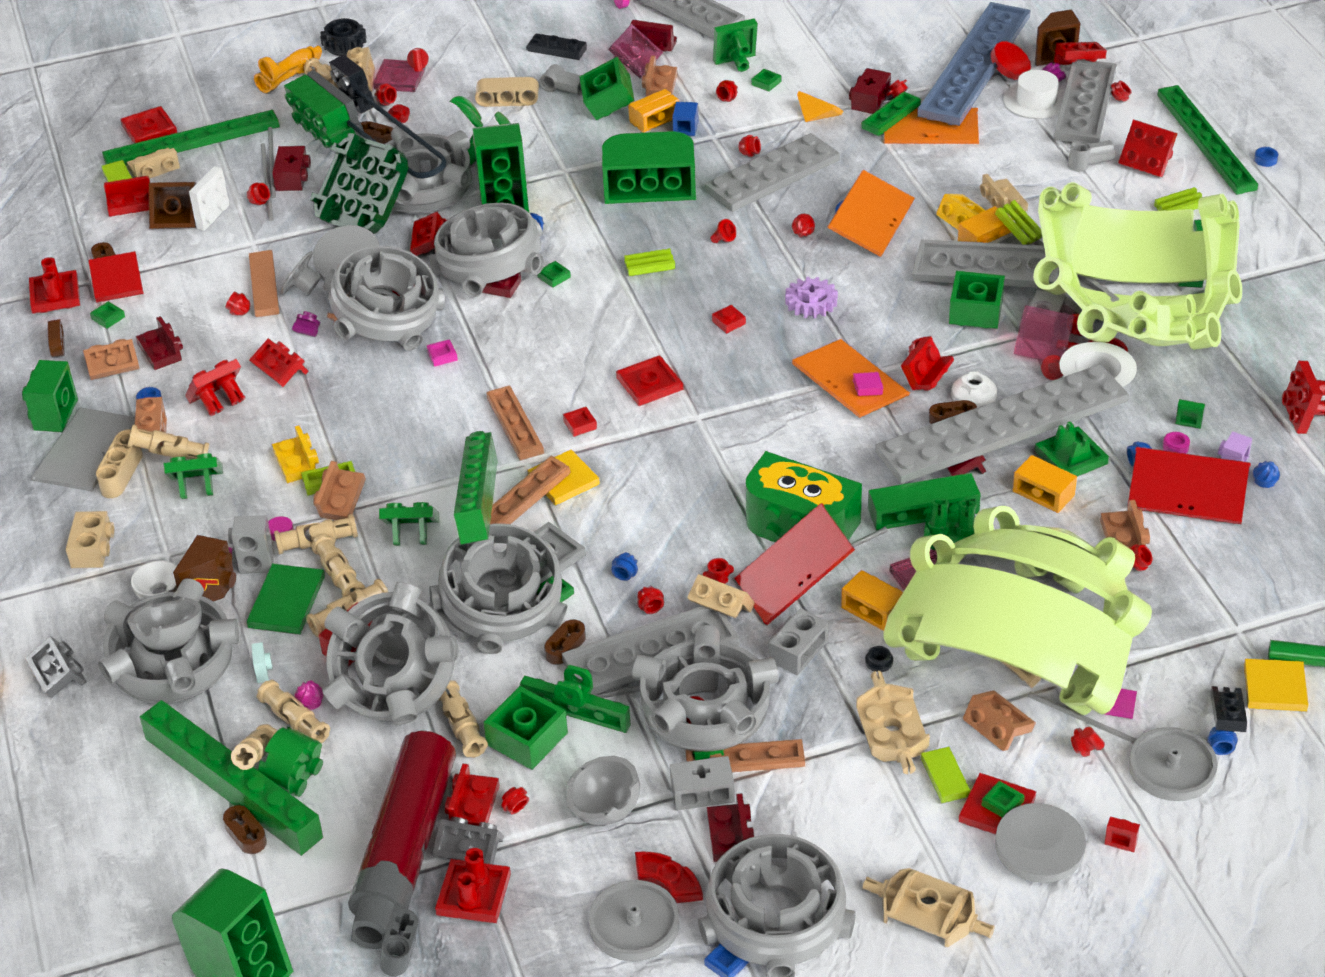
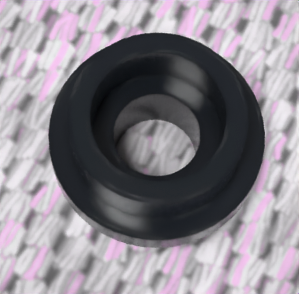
M884 646L872 647L865 656V664L871 671L885 672L893 666V655Z

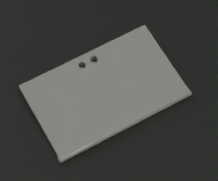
M80 407L39 465L31 480L92 492L98 483L96 470L115 436L123 430L132 429V425H135V417Z

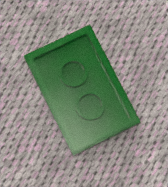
M272 563L247 619L248 628L301 635L307 615L312 609L325 578L324 570Z

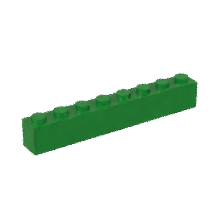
M476 431L466 436L454 508V518L461 544L488 540L498 463L491 432Z
M160 700L139 716L147 741L234 806H245L263 828L299 855L305 854L324 838L317 813L254 767L242 770L234 765L230 749L163 700Z

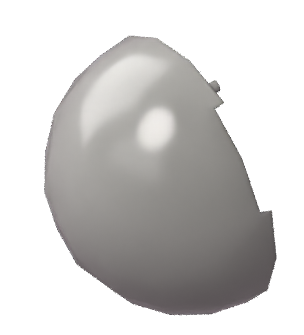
M182 596L177 601H167L155 605L149 603L131 613L127 621L132 633L143 645L157 650H172L183 646L196 634L202 617V609L198 601Z
M395 611L382 614L372 621L370 628L385 621L387 614H399ZM424 614L423 620L412 619L414 623L428 632L430 637H438L437 625L427 614ZM390 630L379 634L383 642L376 649L374 655L387 665L403 668L409 656V646L406 639L401 633L394 634Z
M603 756L586 762L570 777L567 783L566 800L568 808L583 822L599 826L619 822L630 814L640 794V781L636 768L627 759L618 756Z

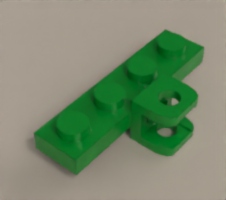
M568 665L564 671V681H558L557 684L525 675L520 682V686L565 709L566 716L623 733H627L631 726L630 706L590 694L593 690V679L587 669ZM574 674L579 675L582 679L577 678Z

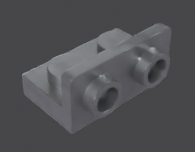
M51 636L25 659L44 693L52 698L72 680H75L80 685L85 684L87 681L82 674L84 671L82 665L72 657L74 653L72 648L65 641L58 642Z
M451 817L450 821L440 819L432 852L434 857L465 861L468 849L479 848L483 851L484 863H494L498 842H503L504 835L497 830L496 825L486 822H480L479 826L470 825L468 820L459 817Z

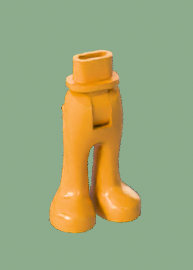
M308 46L298 49L278 63L270 57L260 58L258 66L261 72L254 75L255 85L261 92L268 93L276 89L279 84L288 78L304 73V65L307 60L311 58L320 59L322 54L321 47Z

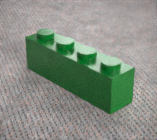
M972 473L868 490V511L877 531L884 527L890 529L925 523L927 513H931V501L935 498H939V508H941L942 499L949 501V515H959L958 504L962 500H966V510L969 507V500L976 503L975 514H978L980 511L981 494Z

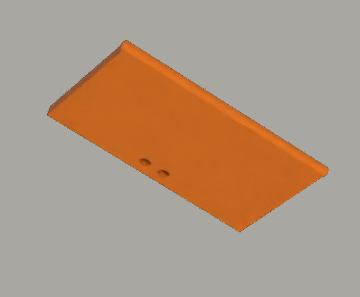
M917 108L884 132V144H979L978 108H971L960 126L918 117Z
M862 170L829 223L828 229L881 257L915 198L869 172Z
M842 339L792 360V364L859 418L910 395L909 391ZM878 372L883 385V394L858 396L853 383V374Z

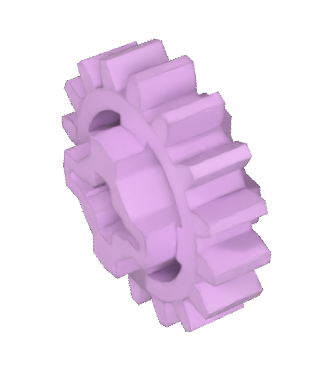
M806 277L805 281L797 279V284L790 283V288H786L785 305H788L789 311L795 310L796 316L802 313L804 318H807L808 315L817 318L818 314L826 316V311L833 312V307H837L838 291L835 290L834 284L828 285L827 279L821 282L819 277L815 279Z

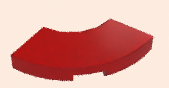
M646 851L635 852L638 880L648 881L661 886L672 895L676 903L703 900L701 885L695 874L687 866L683 867L681 864L673 861L672 857L665 854Z

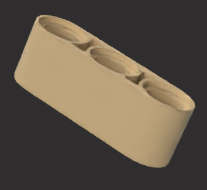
M532 77L483 78L477 82L475 100L478 105L484 107L529 106L535 104L538 100L539 84Z
M131 429L123 430L115 436L96 470L100 491L105 498H116L124 492L143 456L140 447H127Z

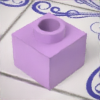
M1232 432L1227 441L1223 440L1221 442L1218 455L1221 456V459L1247 462L1250 455L1252 438Z

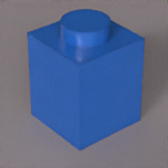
M676 101L673 113V131L681 132L688 136H695L699 122L698 103Z

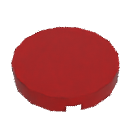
M1008 41L997 43L990 53L992 63H996L998 66L997 70L1007 78L1018 80L1021 74L1031 69V63L1027 54L1020 47Z

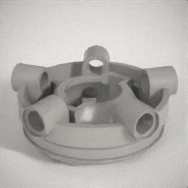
M398 126L391 132L393 140L385 143V145L389 144L404 153L408 160V167L415 172H421V160H430L431 170L438 167L442 162L441 159ZM460 130L448 137L429 133L417 134L445 157L446 167L437 175L424 179L415 178L407 172L392 210L408 214L431 213L445 209L463 197L472 179L470 157L467 151L470 148V141L466 133Z
M489 203L471 207L452 216L439 228L434 240L435 254L430 255L431 269L435 275L443 274V276L451 281L462 283V289L468 296L478 297L487 283L508 278L520 271L531 274H539L544 265L543 256L540 254L542 228L529 212L514 204ZM491 239H501L503 248L495 251Z
M370 246L350 253L341 260L336 270L331 269L323 286L324 290L330 292V307L338 319L334 322V330L341 339L347 340L357 333L375 340L399 341L407 351L416 349L422 343L423 337L420 333L431 325L437 310H443L445 305L443 289L438 288L437 279L430 267L416 255L390 246ZM378 267L375 272H370V268ZM374 288H388L397 292L402 298L400 310L392 313V296L379 295L370 290Z
M490 524L488 540L461 544L458 537L444 555L439 570L438 585L429 586L431 607L434 610L443 609L447 617L458 628L477 637L478 649L487 654L501 652L503 641L517 640L532 635L547 623L559 627L567 611V604L560 602L562 576L554 549L536 533L511 524ZM506 543L507 548L503 552H496L493 549V544ZM455 560L461 563V586L464 590V603L458 598L455 569L449 570ZM515 566L525 572L521 579L523 587L508 594V606H494V592L483 590L477 586L479 579L488 572L494 570L509 572ZM548 566L554 577L553 584L545 583L535 600V606L532 608L529 603L540 587L541 577L539 572ZM519 610L522 611L521 613H518V614L507 615V614H511V613H514V612L519 611Z
M193 579L182 580L176 592L153 595L139 600L130 606L117 600L112 601L104 613V620L110 625L103 641L105 658L98 662L99 668L109 683L116 682L122 691L138 700L155 704L163 700L169 704L191 699L212 687L228 668L232 655L231 646L232 644L239 643L237 619H227L223 610L216 603L202 596L204 593L203 586ZM182 596L198 601L201 605L202 617L197 632L180 649L182 657L171 661H165L164 655L151 653L154 649L143 645L134 636L127 621L131 613L149 603L155 605L167 601H177ZM126 647H130L129 651H124ZM201 655L204 662L202 666H200L199 659ZM147 671L154 675L155 680H149Z
M396 582L393 592L370 596L354 605L348 612L341 607H336L328 614L325 620V628L332 632L326 663L330 683L322 689V692L336 709H340L346 704L354 711L366 717L392 721L394 725H402L414 721L419 714L429 709L442 696L451 680L455 661L458 658V642L456 637L451 635L441 616L432 607L419 599L421 589L407 583ZM395 611L399 614H387L385 621L374 625L372 628L368 626L372 620L387 612ZM424 614H427L436 623L440 637H430L429 633L414 623L412 619L423 620ZM388 630L394 634L401 633L409 646V656L405 666L396 675L387 677L384 687L374 685L372 660L376 649L383 642L379 634ZM352 646L356 648V652H351ZM349 660H355V670L363 685L362 689L375 696L371 709L363 705L368 698L356 681L348 675ZM414 687L418 691L423 693L420 696H417L413 692L406 689ZM385 701L389 711H382Z
M704 625L695 631L694 641L671 646L655 657L639 654L634 662L632 676L634 680L640 681L642 709L647 724L655 734L669 744L682 749L710 752L734 747L750 738L761 727L769 705L770 684L778 682V669L773 657L758 659L752 653L739 646L720 641L719 630L713 626ZM719 674L727 679L728 690L717 699L702 701L688 696L700 692L715 693L718 689ZM749 697L752 703L756 704L752 710L747 708V698ZM686 717L690 719L691 724L686 723Z
M765 834L736 844L717 861L711 872L707 887V916L699 918L698 925L706 946L720 942L723 947L735 956L751 963L766 966L768 977H794L796 974L795 964L818 956L829 948L838 936L851 938L856 912L846 909V892L840 870L834 860L823 849L796 836ZM772 858L787 859V865L784 867L775 866ZM725 878L732 884L731 901L738 917L741 919L738 923L734 922V914L725 895L716 896V891ZM829 880L835 890L828 889L822 909V919L815 924V914L820 905L821 883ZM761 882L767 888L779 887L792 891L798 896L801 903L793 908L780 910V927H768L765 925V908L751 902L753 894L750 887L754 884Z

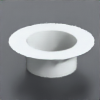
M1030 70L1019 76L1018 84L1011 86L1005 92L1003 100L1007 108L1018 115L1029 118H1049L1059 115L1065 91L1058 86V79L1054 74L1044 70Z
M1086 342L1075 345L1068 349L1060 359V370L1064 377L1101 364L1122 387L1129 384L1137 372L1136 362L1127 351L1104 342Z

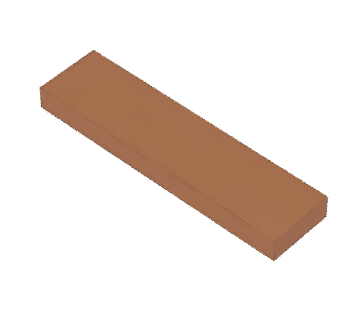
M272 250L249 253L255 316L263 317L280 314Z
M511 386L486 392L487 399L519 460L544 454V447Z
M551 455L492 505L490 524L513 523L571 473L569 466Z
M802 739L738 744L724 749L723 756L721 753L710 755V758L728 756L732 772L805 767ZM686 750L687 762L695 761L693 751Z

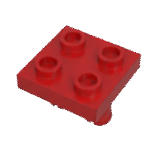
M1133 119L1118 163L1163 177L1168 160L1173 156L1172 149L1178 133Z
M47 257L42 259L41 265L44 274L29 277L32 314L81 306L77 271L71 270L58 273L54 258Z
M227 359L214 366L215 369L209 372L202 370L192 377L193 379L185 394L188 402L191 404L201 399L209 416H214L215 412L218 414L224 410L214 392L223 389L232 406L236 405L237 401L238 403L244 401L246 397L235 381L241 369L237 359L230 362Z
M1298 360L1295 370L1290 374V382L1282 394V403L1287 409L1289 420L1293 424L1296 433L1307 434L1314 415L1325 416V400H1321L1322 396H1325V380H1317L1309 362Z
M479 848L468 849L465 861L450 859L435 907L436 915L497 924L511 876L510 867L484 863L483 851Z

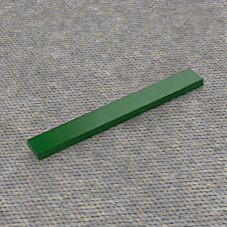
M1179 85L1158 89L1157 96L1233 192L1238 195L1257 191L1258 183Z
M268 110L102 152L105 164L123 160L127 166L128 161L152 154L160 149L174 148L179 153L267 131L269 127H272V129L279 128L280 125L274 110Z

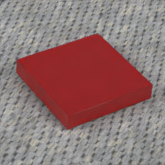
M162 106L120 119L122 127L133 143L177 133L176 126Z
M136 251L88 260L96 303L144 294Z
M660 355L616 371V378L638 406L683 390V382Z
M979 773L959 814L958 822L996 834L1002 817L983 807L982 799L998 781L1024 794V802L1021 805L1034 803L1037 791Z

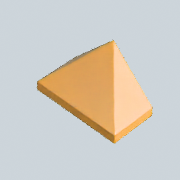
M801 91L797 93L805 122L839 116L843 113V110L833 104Z

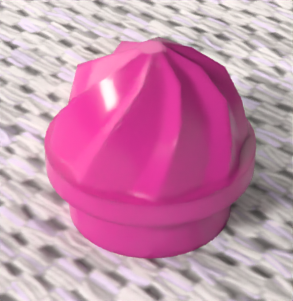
M310 680L303 682L301 686L297 687L295 697L305 708L314 710L321 705L324 694L322 688Z

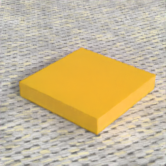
M570 449L555 458L569 466L571 473L551 489L546 496L556 506L599 485V477ZM536 465V466H534V467L528 469V470H527L528 475H529L533 470H535L539 465Z
M1245 659L1244 673L1248 708L1307 711L1308 696L1304 662Z

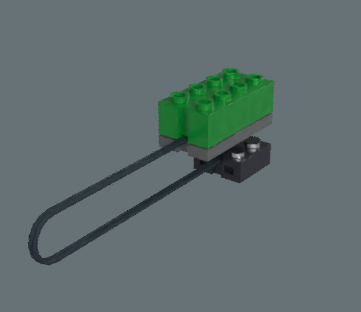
M344 54L329 62L331 67L330 75L338 88L315 70L284 85L287 93L284 96L289 106L293 109L291 115L297 125L300 124L306 132H310L315 140H320L326 149H331L334 142L339 144L348 137V133L375 141L364 132L361 122H359L357 117V111L362 114L374 107L442 160L438 167L428 172H415L408 167L407 172L411 176L421 179L437 175L446 167L445 157L439 151L375 103L372 92L368 87L364 69Z

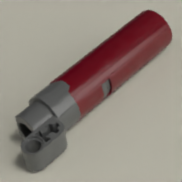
M430 731L411 732L404 737L372 830V836L367 845L348 901L349 910L355 915L351 941L365 948L381 949L380 968L389 976L402 975L408 968L416 942L418 917L413 911L408 910L456 759V750L451 742L442 735ZM401 931H404V936L399 935Z

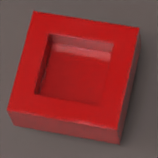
M729 305L713 313L712 322L727 334L745 325L746 316L733 305Z
M586 406L563 414V421L574 437L597 429V421Z
M1110 816L1104 844L1134 853L1138 842L1140 824Z

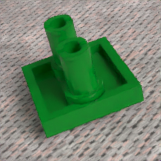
M755 18L714 27L713 61L715 65L734 61L738 71L744 72L749 69L750 63L747 58L756 56L758 23Z
M939 498L931 501L932 509L931 513L926 515L924 536L943 534L948 536L953 543H956L975 534L973 526L976 517V503L969 500L968 510H966V500L960 501L958 504L959 515L948 514L949 501L947 499H942L941 508H939ZM931 545L930 549L936 550L935 547Z

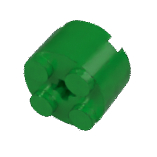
M287 726V729L282 727L268 742L264 750L269 753L266 762L260 760L258 771L288 793L300 797L307 787L309 777L311 775L316 776L321 771L323 766V760L320 759L322 743Z

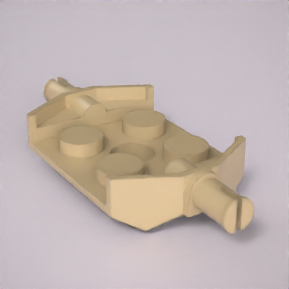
M875 671L871 674L874 687L856 699V708L871 754L883 762H900L903 773L908 774L909 769L910 774H912L916 770L912 758L920 756L928 748L930 735L925 733L913 699L914 690L908 687L886 684L883 673L878 671L877 675ZM896 726L899 730L890 731L886 727Z
M911 868L899 870L889 880L885 879L884 883L866 877L863 883V890L878 894L882 898L884 923L887 924L888 917L937 935L945 939V947L947 948L967 936L969 932H976L988 938H991L994 933V925L978 920V914H975L973 892ZM926 897H932L937 902L933 904H925L921 901V899Z

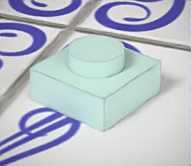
M263 642L251 644L257 683L269 681L268 670L273 669L271 654L265 653Z

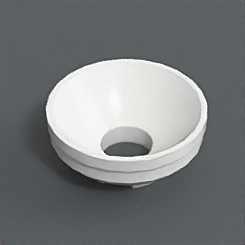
M969 372V374H965L954 381L951 388L952 401L969 400L974 402L978 408L996 401L997 388L995 383L987 376L979 372ZM968 382H981V384L972 385Z
M156 560L140 566L131 578L132 589L136 596L144 599L157 595L153 594L152 591L159 587L166 588V591L162 593L176 592L177 586L173 571L177 566L172 562Z

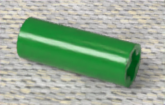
M1270 639L1268 660L1304 662V665L1325 668V646Z

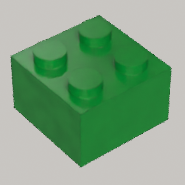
M618 57L579 76L583 103L596 120L609 116L612 112L626 107L635 101L630 74Z
M956 271L950 299L949 324L998 329L1005 275Z
M39 360L35 369L31 371L27 385L23 387L22 399L26 402L28 419L31 420L34 431L63 432L78 401L68 361Z
M519 686L484 721L485 738L488 746L533 770L568 734L566 710Z

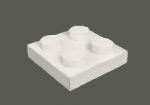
M214 166L189 191L197 229L205 231L229 206L222 168Z

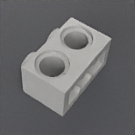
M267 515L234 516L233 528L228 529L229 544L234 546L232 549L233 563L238 564L240 574L268 573L274 562L275 553Z
M800 608L793 617L790 616L785 621L783 628L769 639V657L774 658L777 666L798 676L828 642L829 622Z

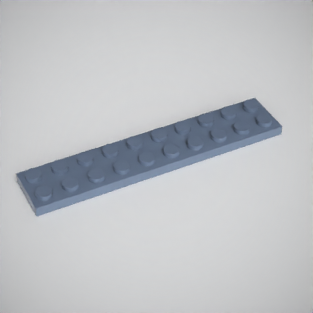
M990 2L918 108V117L960 126L998 67L996 63L993 64L991 61L990 53L993 47L1001 41L1014 43L1029 20L1031 10Z

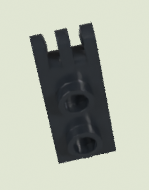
M536 33L527 44L526 49L529 52L580 60L587 50V43L577 39Z
M1211 686V702L1216 730L1246 732L1247 717L1241 688H1235L1234 692H1230L1229 687H1223V691L1219 692L1218 686Z

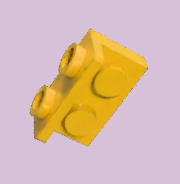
M944 194L936 214L958 230L959 223L985 211V209L963 194Z
M300 425L295 426V438L272 444L273 452L287 483L301 480V472L316 469L315 464L319 463L315 448L310 449L312 447L308 433L303 434Z

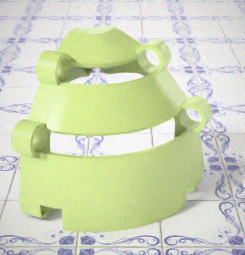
M1075 182L1065 185L1062 191L1054 187H1047L1041 192L1038 213L1046 257L1036 265L1033 276L1034 281L1039 288L1053 295H1061L1067 292L1079 305L1082 312L1078 317L1077 325L1081 335L1094 342L1106 343L1112 340L1117 332L1153 346L1188 343L1193 350L1217 347L1220 344L1221 326L1219 318L1225 305L1239 303L1242 298V283L1236 271L1240 225L1239 210L1235 201H1227L1224 194L1201 197L1198 201V210L1201 216L1203 231L1194 232L1192 209L1134 211L1089 205L1092 198L1090 191ZM1058 267L1060 271L1059 276L1054 283L1049 285V276ZM1077 275L1126 283H1180L1206 280L1205 293L1177 296H1151L1144 291H1137L1132 295L1114 294L1119 298V301L1112 302L1110 300L1111 297L1105 292L1081 287ZM1096 319L1104 321L1101 329L1093 333L1094 321Z
M1007 506L982 509L974 519L973 527L975 534L956 543H953L948 536L943 534L924 536L915 540L910 550V560L916 573L888 616L883 633L884 640L888 646L892 648L904 647L907 657L913 661L935 659L940 653V645L973 652L1015 666L1061 687L1060 701L1081 715H1086L1091 710L1099 714H1106L1111 710L1121 690L1132 638L1139 635L1145 629L1152 613L1151 606L1131 591H1128L1124 578L1130 573L1135 561V554L1131 549L1112 537L1103 539L1093 547L1073 532L1063 528L1020 525L1015 511ZM996 517L1000 523V529L994 530L993 522ZM931 545L937 551V562L935 565L930 559L929 551ZM967 554L1001 557L1015 561V570L1018 575L985 567L959 564V562ZM1049 571L1054 573L1053 578L1057 583L1072 593H1079L1086 587L1105 598L1103 612L1069 594L1028 578L1044 576ZM1075 665H1079L1072 675Z

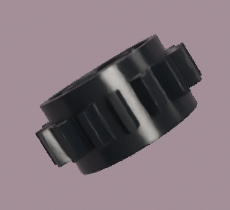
M349 18L333 20L324 27V31L320 32L321 45L329 53L336 56L343 54L347 56L349 50L356 47L362 48L363 43L367 42L366 29L356 20Z

